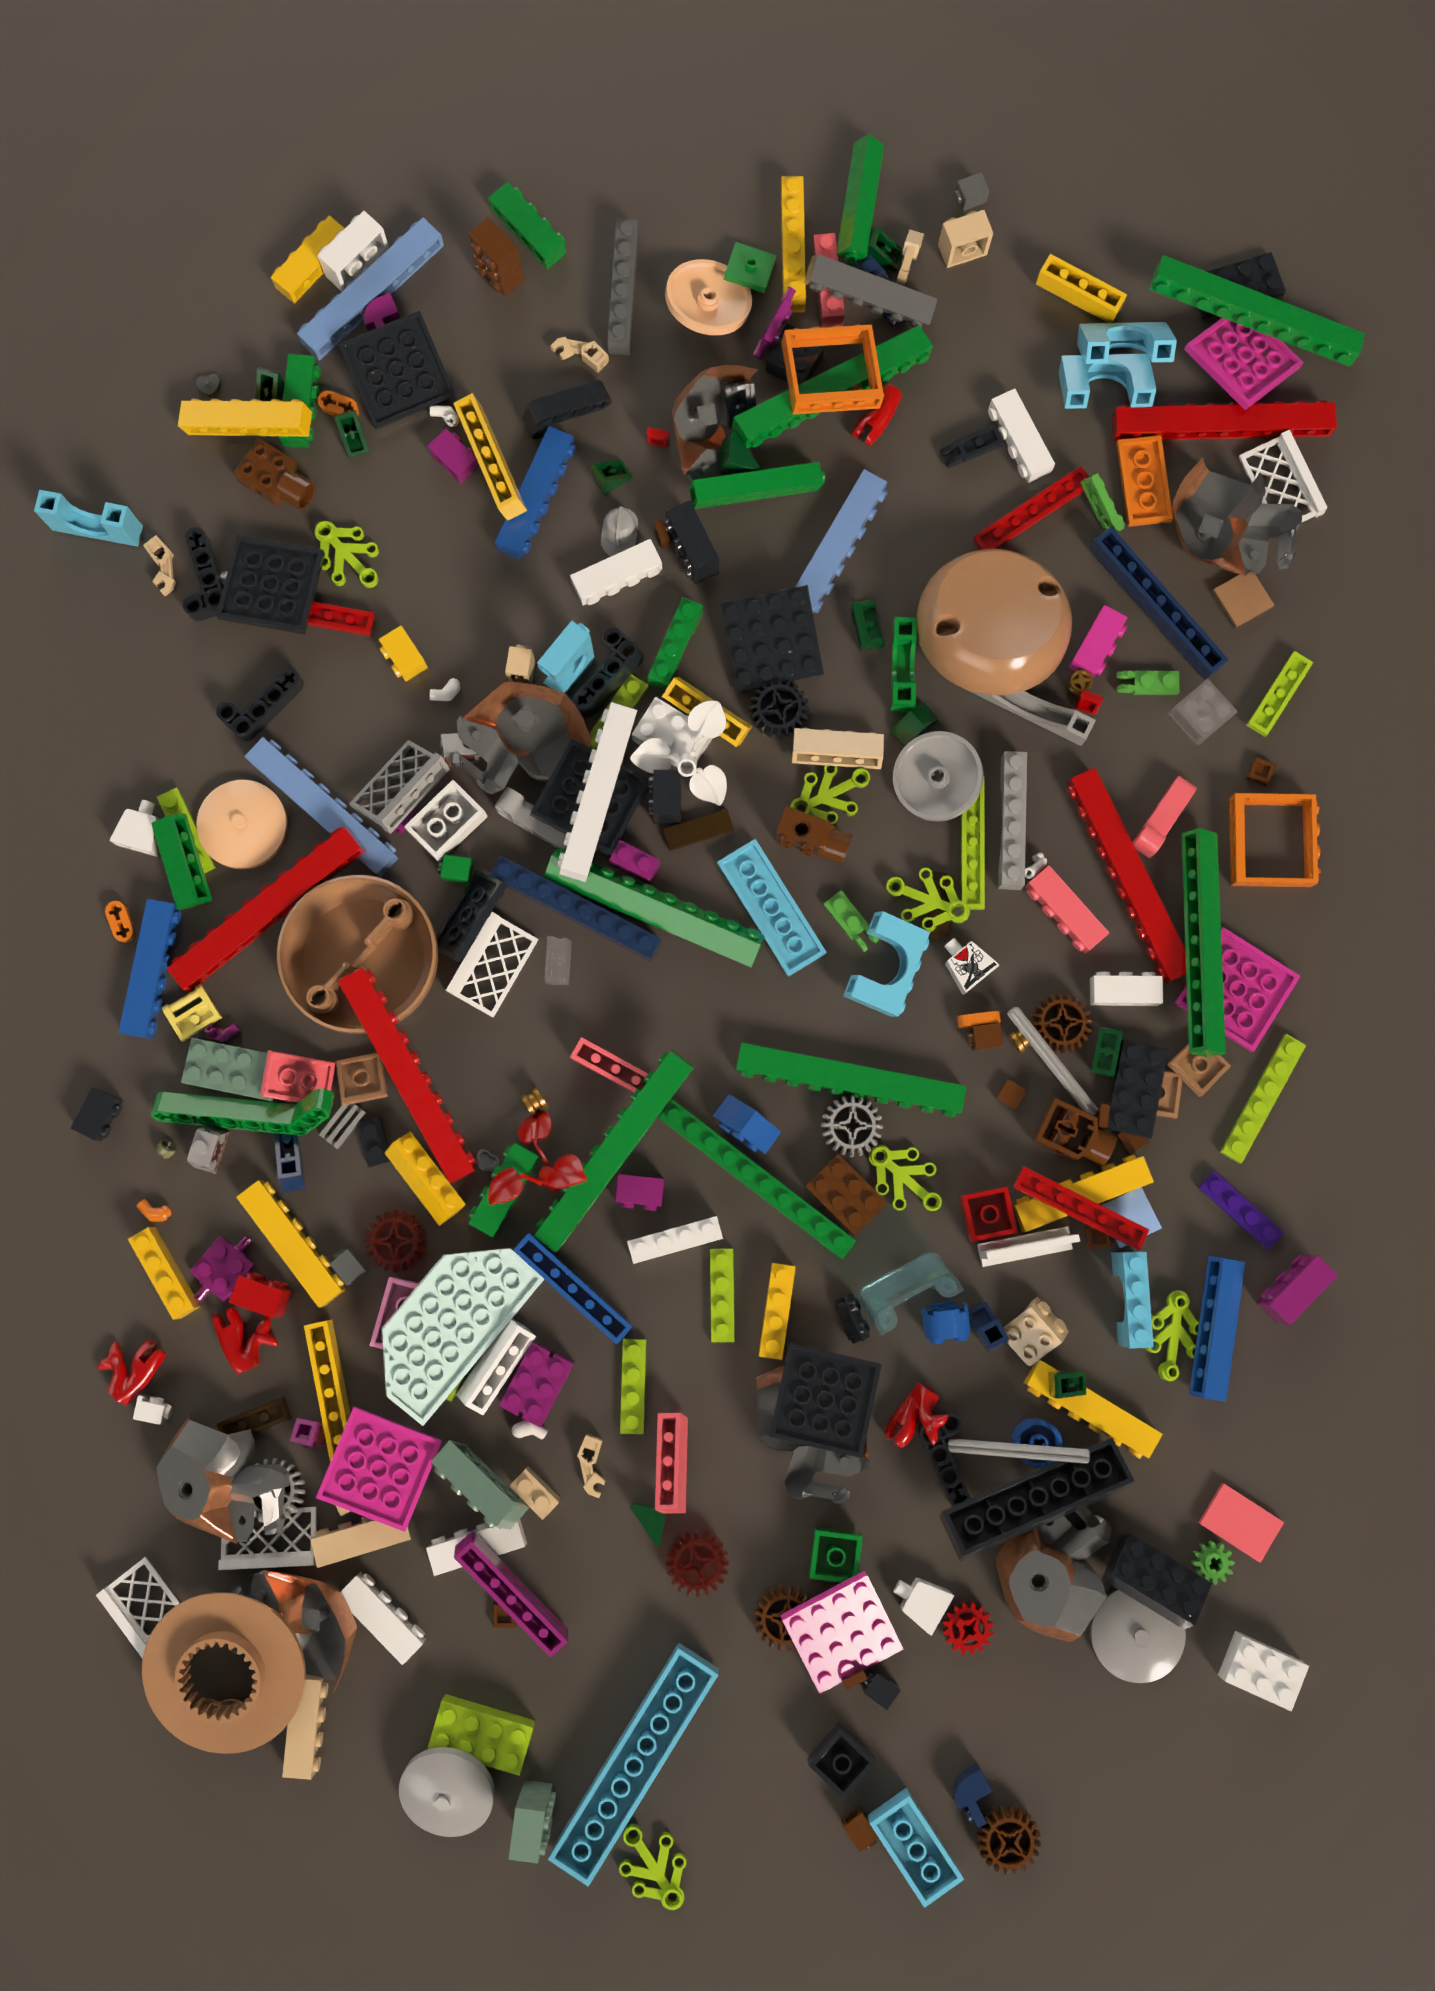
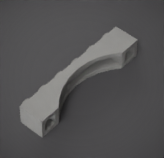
M1025 691L1008 695H987L972 692L1080 746L1086 741L1096 721L1077 710L1052 704Z
M1005 751L1001 757L1000 768L1002 833L998 866V889L1021 890L1025 885L1027 752Z

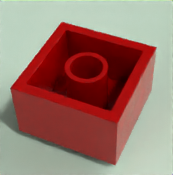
M1008 1187L959 1196L968 1242L1017 1233Z
M247 1272V1275L238 1276L229 1303L271 1318L282 1317L293 1290L287 1288L288 1284L279 1280L267 1281L265 1280V1275Z

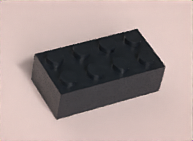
M1131 1533L1119 1538L1102 1576V1580L1182 1629L1196 1625L1212 1585L1210 1581Z

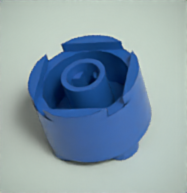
M944 1302L930 1305V1310H926L925 1307L921 1309L924 1336L930 1339L931 1344H941L945 1342L944 1339L953 1338L956 1342L968 1340L971 1327L967 1303L962 1302V1307H957L956 1302Z
M1028 1418L1021 1421L1011 1435V1443L1033 1445V1440L1037 1438L1040 1440V1446L1062 1447V1438L1059 1431L1052 1424L1040 1418ZM1019 1458L1026 1465L1034 1468H1043L1056 1462Z

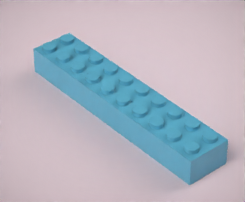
M681 1643L677 1644L551 1848L548 1857L549 1861L589 1887L718 1677L719 1668Z

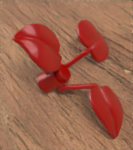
M539 1110L537 1114L528 1116L518 1129L519 1139L523 1143H531L533 1141L546 1165L540 1169L539 1179L523 1173L517 1174L514 1168H508L499 1172L492 1180L488 1190V1202L491 1206L497 1203L509 1202L516 1198L523 1189L522 1178L537 1183L539 1186L544 1184L551 1192L587 1181L582 1163L575 1155L570 1154L559 1158L555 1162L554 1168L548 1162L538 1143V1140L547 1138L552 1130V1120L546 1111Z

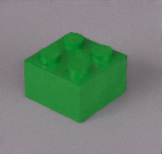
M814 1526L808 1573L810 1579L842 1583L859 1573L863 1538L861 1532Z

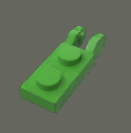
M1096 473L1082 480L1081 485L1103 529L1106 531L1112 526L1116 532L1122 531L1125 527L1121 515L1116 514L1114 503L1109 498L1105 484L1099 477V474Z
M1119 671L1117 673L1118 679L1133 680V685H1118L1117 692L1133 693V695H1178L1180 693L1179 671Z
M842 890L823 904L850 940L853 939L863 952L868 950L866 943L858 936L862 931L866 933L874 944L879 941L878 938L867 934L869 924Z

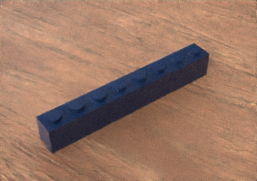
M1112 526L1094 540L1090 551L1205 681L1224 666L1229 659Z
M501 855L490 874L491 877L508 885L507 888L652 962L662 943L661 938Z

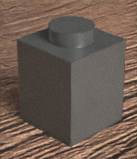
M982 172L957 181L954 199L957 204H960L962 211L987 203L990 191Z
M342 1248L332 1256L334 1261L330 1263V1266L346 1285H352L369 1270L352 1249L345 1251Z

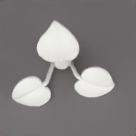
M705 701L695 706L688 717L689 728L693 731H698L690 753L683 754L677 760L675 756L669 755L670 746L667 742L660 738H650L637 748L630 759L636 766L652 774L653 770H670L671 759L674 765L678 766V771L681 775L686 777L692 776L690 779V790L697 798L720 806L725 798L727 789L724 772L715 765H709L704 770L696 768L697 759L694 756L701 734L707 738H715L723 733L726 726V717L721 703L718 701Z

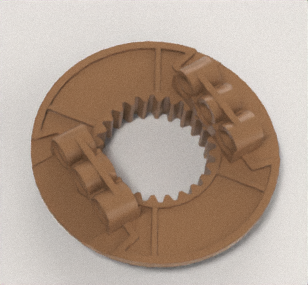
M218 1592L189 1598L173 1607L158 1622L144 1650L142 1681L145 1695L152 1711L170 1733L194 1748L212 1753L230 1754L255 1749L272 1740L288 1725L296 1713L304 1693L306 1668L299 1640L287 1621L277 1611L254 1598L234 1593ZM218 1642L220 1647H223L225 1643L228 1644L229 1650L236 1647L238 1655L244 1653V1661H251L249 1669L255 1670L252 1675V1679H255L252 1684L253 1690L249 1698H246L244 1702L237 1699H226L221 1702L214 1699H205L204 1697L198 1699L199 1692L191 1690L194 1684L188 1682L191 1674L187 1673V1671L191 1667L189 1662L199 1649L203 1650L207 1645L213 1647Z

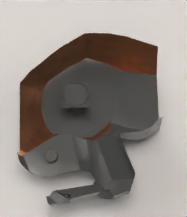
M722 365L705 369L677 397L672 411L676 444L683 473L688 475L691 483L697 479L718 477L725 472L720 470L722 440L730 435L733 430L728 425L724 384L743 379L750 381L758 369L739 365ZM725 472L726 475H731V474H733V473Z
M1203 457L1180 484L1172 507L1181 546L1191 558L1242 576L1259 574L1261 569L1266 566L1270 537H1277L1279 539L1277 559L1279 569H1287L1291 566L1296 555L1294 551L1295 534L1302 524V511L1293 504H1262L1265 482L1261 472L1254 482L1249 485L1209 471Z
M504 682L463 718L460 715L457 720V729L462 743L488 763L486 771H480L459 753L452 752L448 757L456 767L461 766L470 773L482 790L492 795L505 788L518 763L530 777L538 781L548 782L571 738L587 747L592 740L578 708L565 693L539 685Z
M1087 1507L1075 1511L1085 1521L1087 1529L1078 1531L1063 1516L1006 1541L995 1557L1004 1597L1014 1619L1034 1632L1067 1642L1074 1641L1082 1635L1107 1597L1099 1576L1083 1560L1109 1542L1112 1528L1104 1517L1101 1518L1094 1515Z
M268 1570L250 1574L254 1576L251 1584L253 1598L277 1611L294 1631L303 1651L306 1674L336 1680L335 1691L349 1659L357 1631L356 1622L343 1594L326 1582ZM240 1584L230 1586L227 1590L223 1591L224 1593L243 1595ZM234 1647L232 1650H230V1651L234 1652L235 1654H237V1648H236V1647Z

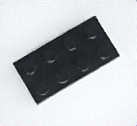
M1272 252L1206 271L1273 298L1283 296L1286 292ZM1199 309L1202 319L1216 316Z
M477 870L436 935L438 952L460 962L466 955L473 940L478 936L486 919L490 917L493 908L503 896L508 885Z
M1122 1040L1106 1130L1152 1139L1169 1049Z

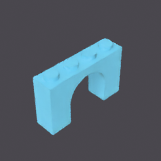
M1166 322L1079 324L1077 347L1086 364L1108 363L1109 349L1121 347L1144 351L1151 362H1174L1177 340Z
M1113 354L1108 356V363L1086 364L1082 355L1061 356L1059 379L1065 409L1087 408L1090 394L1089 382L1099 378H1108L1120 382L1128 392L1130 407L1153 406L1156 385L1151 361L1147 354Z
M39 490L34 511L52 531L138 547L143 525L127 506L105 502L103 514L97 515L74 507L60 493Z
M571 621L537 662L539 670L548 676L543 682L544 687L568 695L595 663L590 631L582 623L577 625Z
M884 911L875 912L867 934L879 938L895 948L900 960L898 973L891 982L885 985L861 975H851L843 997L890 1017H899L905 1009L907 993L913 988L915 972L921 966L922 961L920 958L922 953L929 945L928 937L930 932Z
M1111 1252L1113 1276H1119L1122 1282L1125 1301L1123 1322H1116L1118 1345L1130 1349L1152 1348L1154 1345L1147 1252Z

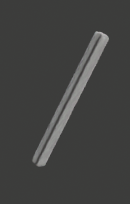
M1013 1007L1007 1013L1009 1018L1082 1111L1090 1115L1096 1114L1098 1108L1020 1008Z
M950 1439L948 1441L950 1452L1075 1463H1088L1090 1460L1088 1449L965 1439Z

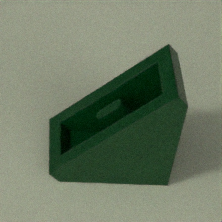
M879 226L875 227L868 246L867 256L871 254L883 268L898 271L903 258V249Z
M258 367L255 399L261 401L278 399L282 401L285 383L280 373Z
M356 410L335 415L334 418L348 457L352 458L369 453L366 437Z
M735 431L722 440L721 471L738 474L760 469Z
M621 459L593 463L591 466L593 480L605 496L633 477Z
M922 703L910 710L891 730V733L905 747L937 722L939 718L925 703Z
M1085 1371L1048 1372L1049 1396L1061 1399L1086 1395Z
M633 1502L630 1505L631 1510L655 1546L658 1547L661 1544L666 1513L656 1511L655 1505Z

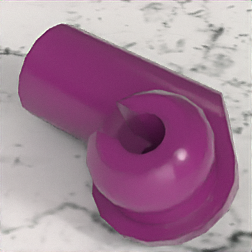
M236 1023L231 1024L225 1029L210 1024L204 1030L208 1039L220 1043L227 1042L241 1032Z

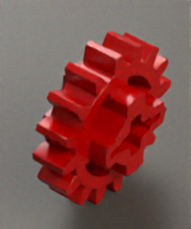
M961 1601V1607L959 1608L953 1604L954 1611H946L949 1617L948 1620L942 1619V1623L947 1626V1628L942 1629V1633L949 1635L945 1641L947 1644L953 1642L951 1648L954 1651L960 1648L962 1655L966 1653V1650H969L971 1655H974V1649L976 1648L982 1652L983 1648L981 1645L983 1643L986 1645L990 1644L987 1636L991 1637L994 1635L989 1630L994 1624L992 1621H987L990 1618V1614L988 1612L983 1613L984 1608L982 1605L976 1609L974 1601H971L969 1606L964 1601ZM970 1612L967 1616H960L962 1613ZM980 1619L982 1620V1623H983V1631H982V1632H980V1630H979V1628H978V1624L980 1623ZM953 1623L957 1626L955 1637L952 1631ZM965 1624H966L967 1626L971 1625L972 1630H971V1631H969V1630H966V1631H965L964 1628H963V1626H964ZM968 1640H976L972 1643H966Z

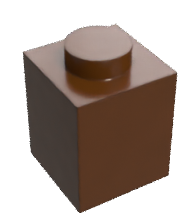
M1000 1023L973 1026L970 1028V1032L967 1033L968 1044L973 1046V1051L995 1049L1003 1046Z
M861 1806L841 1820L843 1829L859 1852L864 1848L868 1850L876 1844V1839L879 1837L871 1827L868 1816Z

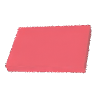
M268 1050L260 1096L298 1103L316 1089L323 1088L331 1091L336 1063Z
M1221 1483L1198 1522L1260 1563L1284 1524L1283 1521L1224 1483Z

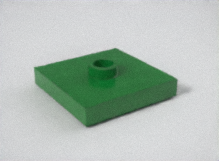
M735 242L723 280L765 293L777 255Z

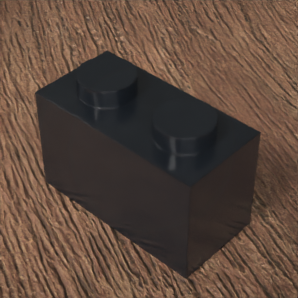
M91 1087L70 1129L95 1141L102 1142L103 1138L106 1139L110 1134L112 1128L110 1125L113 1119L119 1116L123 1100L101 1089Z

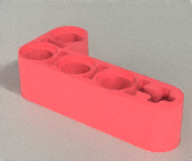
M1179 775L1176 777L1132 842L1137 851L1150 859L1159 850L1166 839L1165 836L1197 790L1196 786Z

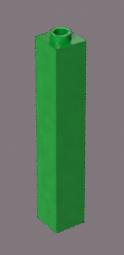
M870 134L865 135L854 143L836 255L851 265L867 257L884 144Z
M819 462L697 479L692 481L688 489L694 509L818 491L824 484L825 473L820 468Z

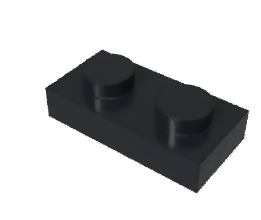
M378 1117L357 1123L368 1167L371 1168L391 1162L385 1155L388 1144L381 1118Z

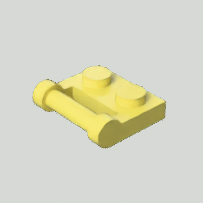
M201 983L189 994L171 1005L166 1004L162 1007L165 1016L182 1042L222 1018L207 990ZM199 997L202 999L201 1003L180 1016H175V1012Z

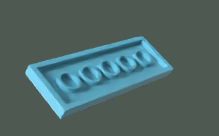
M756 839L717 862L759 932L765 936L764 940L788 977L827 953Z

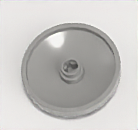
M929 732L913 739L900 752L893 770V785L898 799L913 815L928 821H946L963 814L974 804L983 785V766L974 747L964 738L950 732Z
M1114 1589L1107 1594L1106 1599L1090 1622V1640L1096 1657L1111 1674L1128 1682L1147 1683L1162 1678L1176 1666L1184 1650L1185 1629L1180 1628L1118 1589Z
M436 1747L417 1754L407 1764L399 1783V1798L407 1816L423 1830L439 1836L458 1837L472 1833L488 1819L495 1800V1787L486 1767L474 1756L455 1748Z

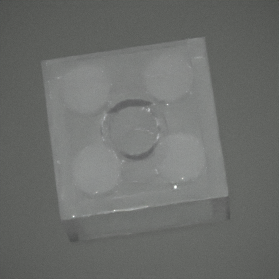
M1207 678L1168 714L1192 741L1199 746L1238 711Z

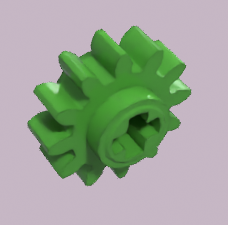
M1209 1540L1208 1547L1200 1543L1199 1546L1202 1551L1200 1553L1193 1551L1197 1560H1192L1191 1564L1198 1567L1194 1572L1202 1575L1208 1581L1210 1578L1211 1583L1217 1585V1578L1226 1582L1225 1573L1233 1575V1572L1228 1568L1229 1565L1235 1564L1234 1561L1228 1559L1232 1552L1224 1550L1222 1543H1218L1216 1546L1213 1541ZM1212 1558L1215 1559V1561H1214L1215 1566H1214V1567L1210 1566V1565H1211V1561H1210V1560H1211Z

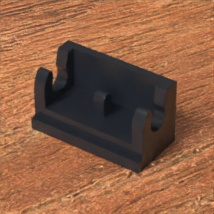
M747 379L724 384L730 429L732 428L735 416L757 406L754 383Z

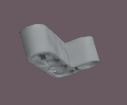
M506 787L495 805L496 811L504 818L555 848L567 849V846L563 845L566 834L530 816L534 806L525 801L524 797L517 791Z

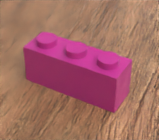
M1104 605L1069 668L1074 671H1088L1092 678L1096 674L1101 675L1106 666V663L1103 662L1107 655L1111 657L1117 646L1114 644L1117 636L1121 638L1128 627L1124 625L1128 617Z

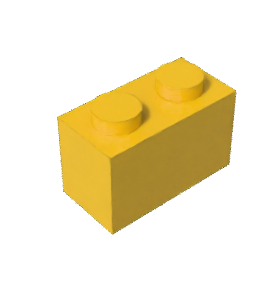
M402 626L397 627L379 639L382 645L379 650L386 660L388 658L392 660L394 665L391 668L398 678L402 676L405 682L428 668Z

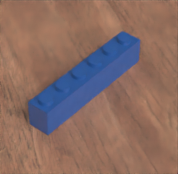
M551 426L548 427L519 489L527 511L508 521L505 519L495 541L498 551L522 560L524 554H528L532 544L530 540L533 534L536 535L539 531L541 516H545L549 509L548 501L557 492L559 477L564 476L567 469L566 462L575 453L576 445L572 435Z
M147 899L119 1027V1033L152 1039V1036L157 1032V1013L161 1011L163 1004L161 994L162 990H165L167 986V977L165 975L172 961V955H170L171 947L175 945L177 934L175 933L176 924H179L181 920V911L177 910L174 903Z
M528 1233L514 1248L513 1251L616 1345L633 1327L627 1319L543 1243L536 1239L533 1234Z
M1208 1256L1189 1395L1226 1402L1245 1262Z

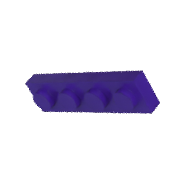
M1212 1171L1198 1187L1202 1193L1266 1250H1270L1284 1234L1217 1172Z

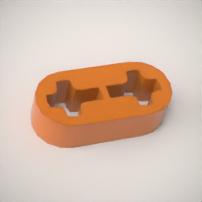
M323 391L318 396L319 407L326 414L332 416L345 413L344 408L352 406V409L356 410L359 415L358 405L352 398L332 391ZM331 399L334 404L329 403L326 406L324 401Z
M111 901L105 908V914L112 934L118 941L129 943L136 936V929L129 910L120 901ZM114 907L122 909L119 912L120 920L116 915L112 914L115 911ZM121 924H123L124 928L129 930V932L126 933L127 937H124L119 934L122 932Z
M991 1011L957 1016L958 1028L1001 1023L1000 1012Z

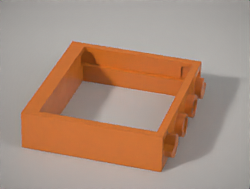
M836 325L826 328H794V330L784 331L782 348L793 414L880 408L884 394L872 325ZM862 343L870 390L799 394L792 348Z
M1235 793L1229 798L1231 886L1312 887L1318 884L1321 870L1318 868L1320 846L1317 845V837L1320 833V825L1317 823L1319 807H1317L1316 794ZM1244 805L1303 806L1304 878L1246 877Z

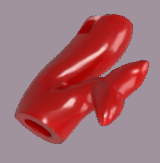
M889 383L882 384L884 398L880 408L873 409L862 416L852 430V436L858 439L866 426L871 428L872 430L864 443L868 446H871L883 433L903 397L901 391Z
M230 1307L226 1309V1314L231 1325L226 1326L219 1313L212 1316V1322L228 1363L234 1372L239 1375L260 1364V1344L277 1347L278 1342L276 1337L270 1333L271 1319L265 1316L243 1347V1321L238 1310L235 1307Z
M149 1339L139 1347L133 1357L129 1376L117 1341H114L111 1345L109 1356L98 1364L97 1370L113 1371L107 1392L119 1403L128 1405L147 1386L164 1361L167 1353L163 1349L156 1350L157 1344Z
M918 1382L891 1417L884 1435L888 1439L896 1436L894 1444L899 1448H904L912 1439L918 1418L920 1417L927 1437L931 1444L935 1445L938 1439V1428L943 1426L948 1419V1415H932V1410L940 1397L939 1394L926 1384Z

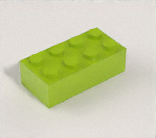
M445 1694L439 1707L428 1749L436 1747L459 1749L471 1754L485 1766L520 1776L536 1720Z

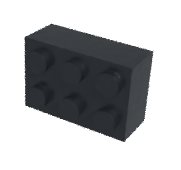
M688 500L667 510L666 520H664L665 529L670 541H674L676 546L674 551L678 559H683L685 564L683 568L688 579L692 578L694 583L697 584L719 574V557L691 501Z

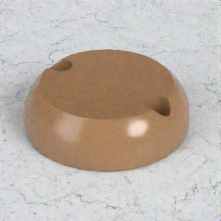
M1002 549L972 551L943 565L927 583L919 601L916 617L919 644L929 663L937 672L959 687L987 695L1019 693L1047 679L1061 663L1068 648L1072 632L1070 604L1057 579L1049 570L1032 558Z
M349 875L338 877L313 888L289 912L278 940V972L283 987L294 1005L315 1023L337 1032L365 1034L366 1031L338 983L339 978L362 966H365L366 970L371 969L377 980L374 982L377 990L382 989L388 1000L385 1003L388 1010H393L399 1022H401L419 1007L433 984L438 965L436 934L426 911L411 894L400 886L374 876ZM399 906L400 908L391 917V911ZM321 992L324 993L323 996L316 1002L315 998L317 997V995Z

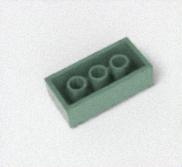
M191 1038L181 1083L275 1103L278 1100L260 1096L267 1053Z
M449 1440L431 1461L436 1467L434 1470L436 1474L442 1479L447 1478L452 1483L450 1487L458 1495L461 1496L463 1494L468 1499L467 1504L474 1511L478 1512L479 1510L485 1516L483 1520L492 1528L496 1526L499 1529H512L529 1509V1506L463 1443Z
M524 1781L515 1807L508 1860L538 1864L540 1855H545L553 1822L551 1815L556 1799V1792H552V1783Z

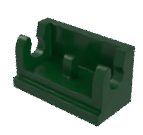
M873 600L854 602L851 606V614L860 652L884 647L885 645Z
M1100 1027L1091 1071L1095 1075H1105L1108 1078L1115 1079L1123 1031Z

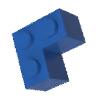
M730 1094L713 1115L720 1121L718 1124L720 1128L727 1133L732 1130L731 1134L741 1142L746 1140L744 1145L753 1152H756L758 1149L766 1154L781 1133L780 1130L756 1110Z

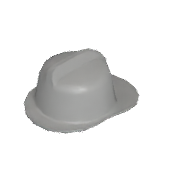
M620 506L610 510L604 518L601 546L610 557L636 544L638 519L630 509Z

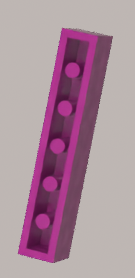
M471 1531L455 1546L453 1558L550 1658L568 1643V1629L474 1531Z

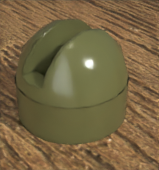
M161 1139L157 1145V1155L163 1156V1159H168L176 1152L177 1145L172 1140Z

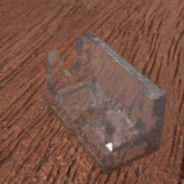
M547 936L545 983L547 985L569 986L572 941L566 937L557 939L554 936Z

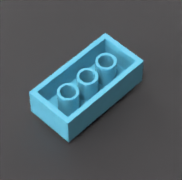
M907 1787L867 1815L871 1827L924 1908L964 1880L960 1868Z

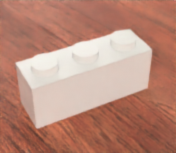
M1096 972V976L1094 975L1090 978V1005L1159 1006L1163 1004V977L1155 976V972L1141 973L1142 976H1133V972H1120L1119 976H1110V972Z

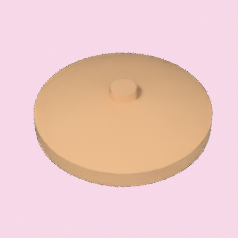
M698 259L685 262L674 269L667 282L665 299L672 315L685 327L701 334L725 335L736 331L746 322L752 306L750 289L723 280L727 265L712 260Z
M234 780L215 788L205 798L197 816V835L204 850L218 863L233 869H251L270 861L282 848L288 832V817L283 803L271 789L251 780Z

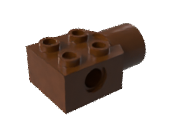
M259 438L233 473L242 486L275 506L286 501L297 509L303 510L311 502L316 491V484L300 474V469L295 460Z
M786 806L776 831L775 841H778V845L790 849L792 846L800 849L799 852L804 855L812 856L814 854L842 865L853 835L838 830L829 821ZM796 831H803L805 835H798Z
M1053 1098L1045 1110L1032 1141L1071 1160H1078L1083 1156L1104 1166L1115 1148L1117 1137L1099 1129L1097 1117L1057 1098Z

